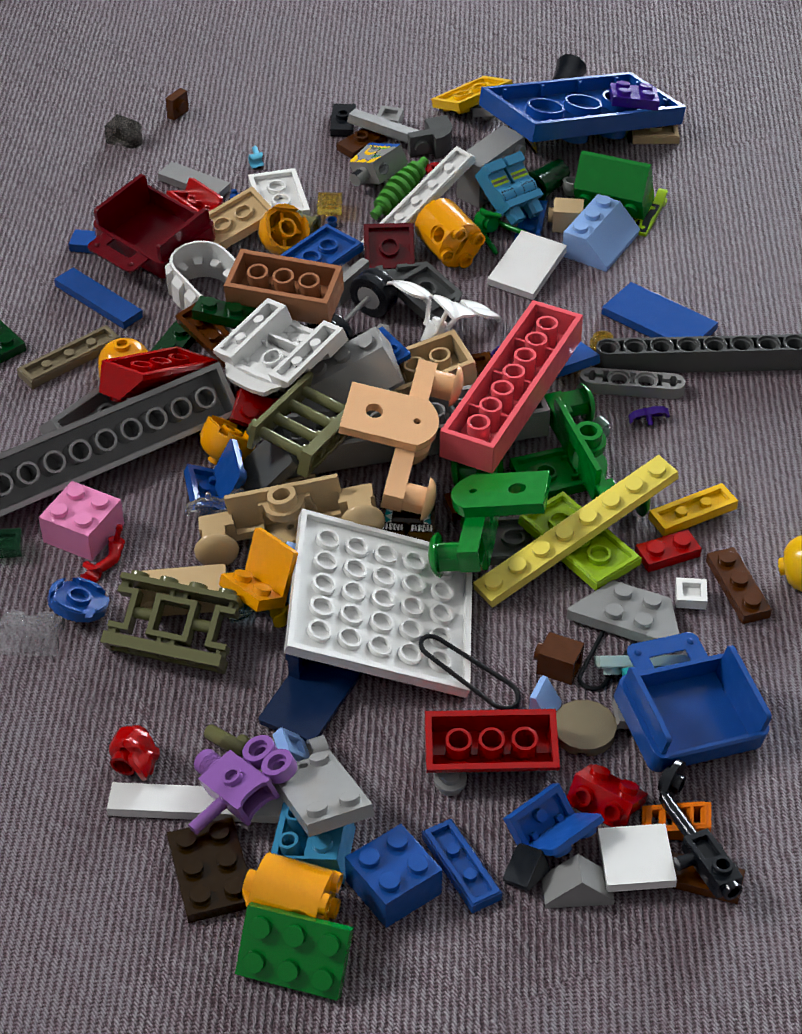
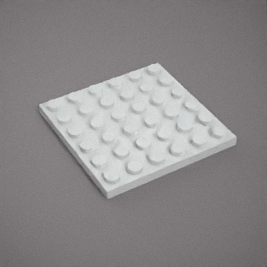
M302 509L298 517L295 545L298 556L292 573L284 654L466 698L470 689L426 657L419 648V640L426 634H435L471 656L472 572L446 571L443 572L441 578L437 577L429 565L428 541ZM430 638L423 642L424 648L430 654L470 683L471 662L435 639Z

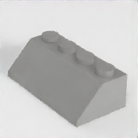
M376 326L349 340L331 358L318 362L310 370V372L314 373L310 388L342 404L347 402L352 381L390 391L405 384L391 343ZM303 373L299 377V379H301L306 373ZM292 384L284 388L285 393L291 388ZM307 398L301 402L314 410L325 408Z

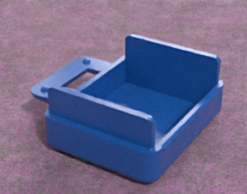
M685 632L628 646L627 655L633 667H630L627 674L619 680L614 692V699L650 770L663 772L667 766H672L677 759L684 761L686 766L755 750L762 746L769 733V722L772 719V714L734 645L727 646L724 654L708 656L699 638L691 632ZM686 651L690 661L654 668L649 658Z

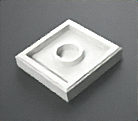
M665 823L598 828L597 837L607 892L676 887L677 878Z

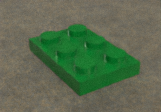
M250 902L246 909L235 974L338 1001L342 993L354 927Z

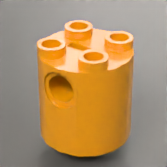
M448 198L431 201L424 206L415 221L417 236L448 267H469L485 242V236L480 228L455 202Z
M269 852L264 856L257 870L249 869L242 887V896L244 897L246 907L250 902L327 921L329 918L335 920L341 904V899L335 897L341 888L343 873Z

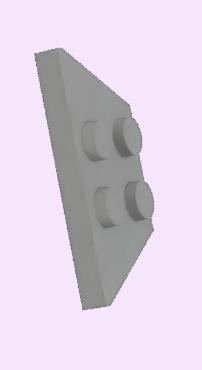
M615 580L576 602L567 610L566 619L637 642L680 634L671 598Z

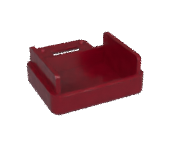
M141 173L94 209L95 221L93 226L96 238L88 244V249L90 252L127 273H133L142 267L159 278L166 279L165 266L169 263L168 259L173 251L179 246L193 241L214 242V223L210 219L208 209L202 208L197 212L148 185L146 175Z

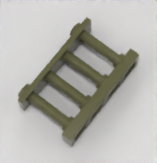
M310 371L301 379L298 378L294 381L291 388L258 419H253L247 428V434L249 435L247 448L252 450L262 439L297 456L299 461L297 474L305 478L348 437V435L338 433L346 403L342 404L310 388L314 374ZM307 398L338 415L330 418L301 402ZM292 411L324 427V429L316 432L286 416ZM278 425L310 441V443L301 446L272 430Z

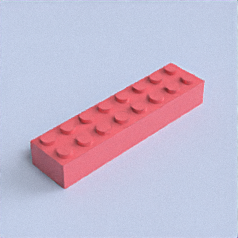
M532 300L441 428L439 457L492 474L580 343L583 315Z

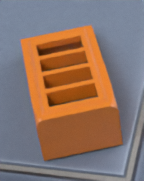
M711 802L677 803L697 832L706 828L711 832ZM661 804L642 806L641 825L652 824V817L659 818L658 824H666V818L671 819ZM673 821L672 825H666L669 840L683 841L684 836Z

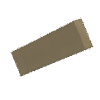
M105 325L17 368L18 376L31 389H34L99 357L101 350L107 343L121 337Z

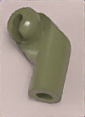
M214 724L208 725L204 730V737L227 752L232 750L238 756H243V747L250 740L244 734H240L236 738Z

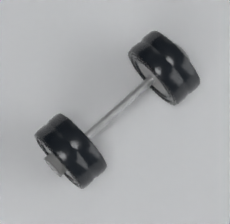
M367 268L363 270L351 282L349 288L350 297L356 307L344 319L336 313L333 315L331 323L344 329L348 341L353 339L354 335L347 322L359 310L370 317H381L397 303L399 297L398 288L393 285L386 286L387 282L393 281V279L380 269ZM308 323L306 327L315 329L319 324Z

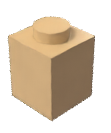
M554 198V207H549L548 222H553L552 232L563 233L583 211L584 199Z

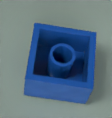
M402 824L392 828L345 857L346 882L385 928L442 894V868Z

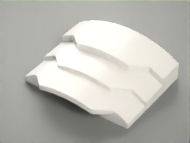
M267 298L213 349V352L225 362V373L228 381L244 390L265 397L282 388L289 387L303 373L309 372L318 362L331 358L348 341V338L342 327L327 321H323L315 329L296 323L292 320L286 305Z

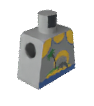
M368 143L350 160V166L353 171L349 177L351 183L357 187L363 183L380 184L407 166L408 162L401 144Z

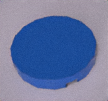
M73 577L72 581H65L66 578H62L51 585L47 601L49 607L57 615L74 622L86 623L97 621L105 616L110 600L109 597L105 596V590L97 583L88 579Z

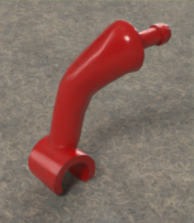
M117 524L115 536L108 537V555L95 565L89 561L83 562L82 566L87 571L80 575L81 578L97 583L103 572L119 562L125 545V540L120 537L123 525Z

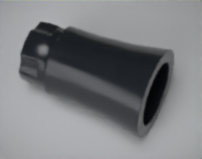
M573 54L562 55L557 60L552 80L584 77L587 71L585 62Z

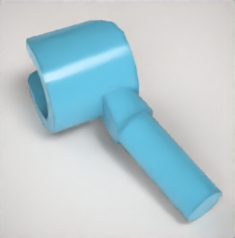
M253 146V154L248 156L252 169L264 166L262 161L263 153L259 152L257 146Z

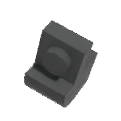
M447 115L426 118L425 130L408 132V154L410 158L433 154L435 159H438L451 151L452 123Z

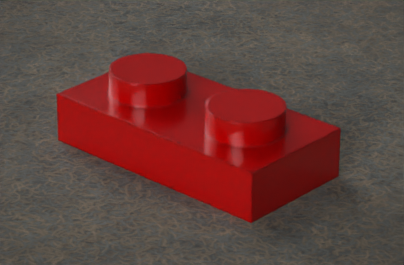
M688 529L635 545V552L642 557L641 563L648 573L701 557L702 548Z

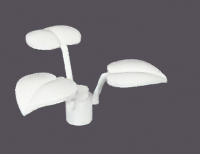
M395 280L388 281L386 286L393 285L402 292L422 299L425 302L426 312L423 325L426 327L420 339L421 341L448 332L457 320L474 317L475 314L484 318L495 319L497 323L502 319L498 314L481 303L462 299L458 303L444 296H433L425 288L409 281ZM433 298L443 308L444 313L441 318L433 316L432 320H430L431 299ZM449 315V317H450L452 320H451V321L449 322V324L447 325V322H446L445 320H446L447 316Z

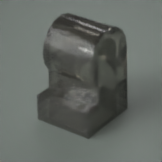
M117 114L104 126L107 144L114 146L118 142L126 148H137L143 143L142 125L133 119Z

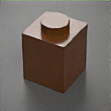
M549 632L545 641L537 644L534 652V660H537L536 674L572 685L583 662L584 643Z

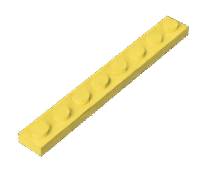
M657 455L474 581V590L492 608L676 481L678 479V471L660 455Z

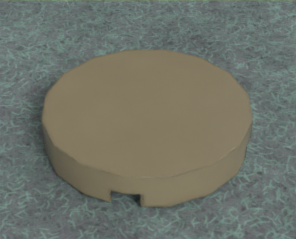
M574 700L564 704L556 711L558 745L568 753L574 755L586 753V756H596L605 752L613 745L617 732L616 718L601 703L591 700Z

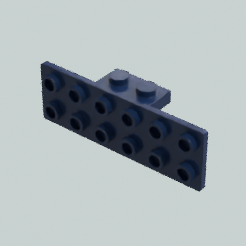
M286 654L288 677L260 714L258 720L259 724L276 731L280 727L298 734L306 743L308 739L322 735L363 673Z

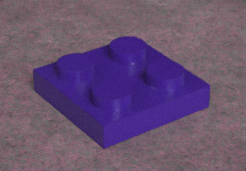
M627 81L610 83L609 94L612 106L659 110L660 100L657 88L653 87V85L648 83H640L639 86L630 85Z

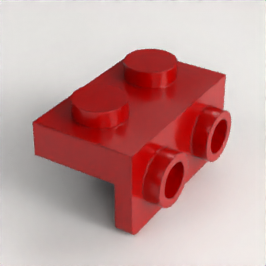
M195 178L188 179L185 190H167L166 193L169 197L197 212L202 208L211 211L223 202L222 196Z
M240 388L234 394L235 403L229 421L248 428L253 419H258L279 398H267Z
M590 764L575 773L567 795V799L572 807L584 813H601L604 818L603 823L610 827L627 826L631 814L644 806L648 797V793L639 789L635 782L626 779L621 780L610 774L609 769L597 764Z

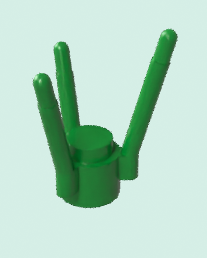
M481 208L474 217V223L484 234L487 246L497 255L498 250L486 233L496 231L498 226L517 234L523 229L499 220L498 218L502 217L501 213Z

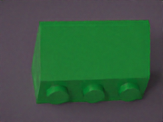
M582 150L574 183L575 199H584V208H586L597 194L606 195L620 201L632 218L644 220L654 201L652 164Z

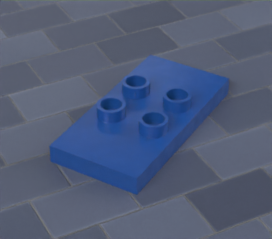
M631 72L481 87L479 106L531 142L562 139L574 144L586 143L589 135L599 134L609 139H622L625 137L626 131L679 125L683 122L686 106L658 89L657 92L660 100L658 111L612 106L609 94L610 83L627 81L630 85L637 86L640 83H647Z

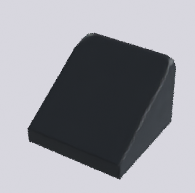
M519 843L503 876L504 883L526 891L531 890L550 871L544 852Z

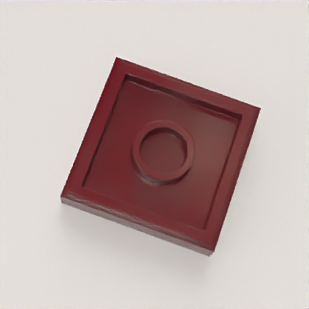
M414 223L364 224V259L369 260V268L382 265L385 270L396 269L397 264H415Z

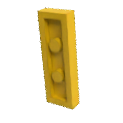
M723 483L649 510L648 519L662 536H666L737 509L738 500Z

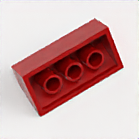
M178 346L102 360L99 393L110 396L112 401L123 402L127 398L138 396L217 363L218 360Z
M556 709L425 711L426 773L560 771Z

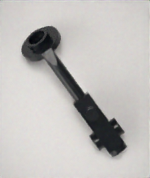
M677 759L672 766L665 768L658 783V790L660 791L659 801L684 836L681 849L684 854L673 858L674 866L678 871L693 866L716 899L724 897L726 900L735 899L743 890L741 886L743 876L737 865L728 857L722 845L717 842L708 828L697 832L673 799L675 794H680L686 781L684 776L686 763Z

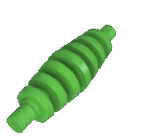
M423 156L418 161H411L392 176L375 199V208L370 212V216L377 220L382 214L388 215L420 183L426 173L424 168L429 164V160Z

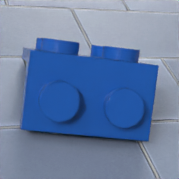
M231 438L228 441L214 469L187 464L184 470V477L192 511L201 514H215L227 511L224 496L237 493L240 486L245 484L247 471L244 469L242 451L239 449L236 439Z
M552 783L503 818L516 845L522 843L540 849L545 855L554 856L555 858L568 854L573 849L571 845L578 840L594 835L597 832L596 827L604 822L601 813H574L560 783Z

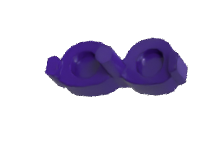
M652 406L635 410L628 415L631 424L635 420L646 417L648 426H652V417L665 416L669 418L670 414L668 408L664 406Z

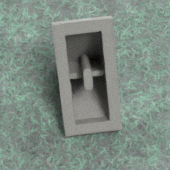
M579 854L551 869L541 879L545 908L614 905L613 892H607L603 868Z

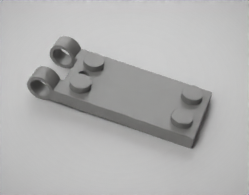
M323 735L306 741L310 756L309 758L297 761V771L290 780L280 784L272 783L309 837L375 816L373 804L329 750Z

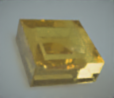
M318 192L317 215H342L343 194L341 192Z

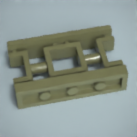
M132 570L131 573L121 572L120 579L122 583L118 586L117 591L122 596L130 597L124 622L108 620V631L103 630L100 642L108 650L221 674L226 673L228 666L226 657L229 655L230 648L227 644L217 643L223 617L239 619V609L243 608L244 603L236 591L228 588H219V591L210 590L208 586L198 582H190L189 585L180 584L177 579L169 576H161L160 579L151 578L148 573L139 570ZM140 589L159 592L156 593L152 609L140 607L144 595ZM198 601L217 604L215 605L211 621L198 619L202 607ZM165 605L189 609L182 635L158 630ZM137 619L148 621L145 634L149 639L130 636L133 633ZM195 631L208 633L204 647L211 652L187 648L191 647Z

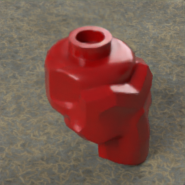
M138 725L121 727L117 730L109 745V754L112 758L110 765L116 772L123 775H132L136 771L141 781H147L148 775H152L154 772L155 763L160 756V750L155 746L153 738L144 727Z

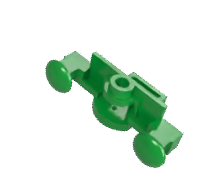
M579 383L575 390L557 391L544 395L550 409L549 425L562 447L509 459V468L512 472L550 470V475L552 476L548 500L562 491L567 495L587 491L593 500L615 485L612 478L606 480L608 464L603 455L606 448V436L603 433L602 427L592 422L596 410L593 394L585 384ZM581 416L583 422L576 425L573 417ZM651 498L635 508L640 516H645L648 513Z
M501 460L495 471L491 474L451 461L450 473L454 485L451 491V499L454 510L462 516L460 519L461 535L459 542H443L439 532H436L431 537L428 547V560L434 575L441 578L443 572L460 571V573L481 572L482 569L489 570L499 517L545 514L551 484L550 470L504 473Z

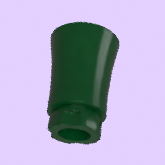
M556 159L550 161L542 167L528 172L530 177L535 180L537 188H540L543 193L538 200H545L554 190L563 185L565 177L570 176V169L563 160Z

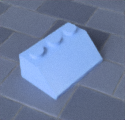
M597 194L563 232V244L567 245V252L563 257L607 272L638 236L640 228L620 201L606 195Z

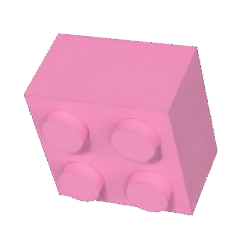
M71 481L39 516L43 542L93 561L108 544V537L115 535L116 525H124L121 499Z

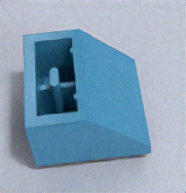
M283 802L271 852L342 872V884H345V857L351 854L356 827L352 823L309 837L289 807Z

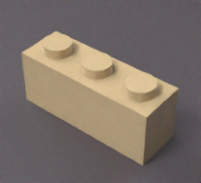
M225 564L144 570L143 572L148 573L151 578L160 579L161 576H169L177 579L180 584L189 585L190 582H198L208 586L210 590L219 591V588H222L219 585L221 574L226 573ZM140 589L144 594L140 607L152 609L156 593L159 592ZM198 601L202 606L200 613L214 612L215 605L217 604ZM165 605L162 616L186 615L189 609Z

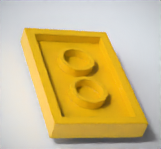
M482 76L431 98L434 108L443 109L445 112L467 113L471 107L479 105L481 87L512 84V80Z

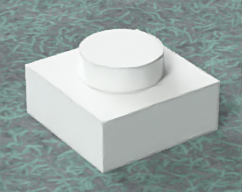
M676 578V608L706 610L708 602L707 579Z

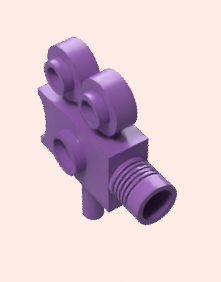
M258 735L250 739L243 747V759L232 750H229L222 757L212 749L201 751L195 758L194 768L201 774L198 778L207 793L215 800L188 824L189 828L196 835L199 834L225 809L249 826L252 817L263 805L280 797L272 783H284L290 780L296 773L297 762L291 752L287 749H278L272 738L267 735Z

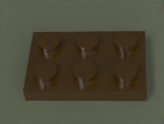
M233 817L211 822L197 835L189 827L166 833L188 923L247 909L244 897L242 896V887L248 871Z

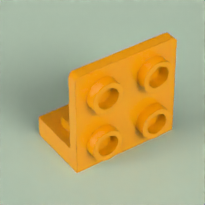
M261 527L255 528L245 570L237 569L235 572L221 574L219 585L222 588L236 591L243 603L256 612L285 608L298 552Z

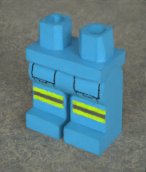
M522 151L485 164L475 175L490 203L497 210L496 212L501 213L502 217L506 216L511 226L519 224L526 218L521 209L525 210L530 219L538 216L543 211L538 200L543 193L540 188H537L535 180L527 172L523 164L525 157Z

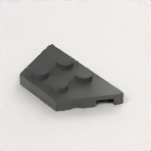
M428 261L416 262L415 264H397L396 269L384 270L382 265L375 267L387 273L393 281H409L425 288L433 296H444L458 303L461 300L462 292ZM398 289V298L424 320L426 312L425 302ZM433 298L431 299L430 320H432L433 316L441 318L444 313L443 308ZM449 315L447 316V318H446V320H445V321L447 322V325L449 324V322H450V320H451V318L449 317Z

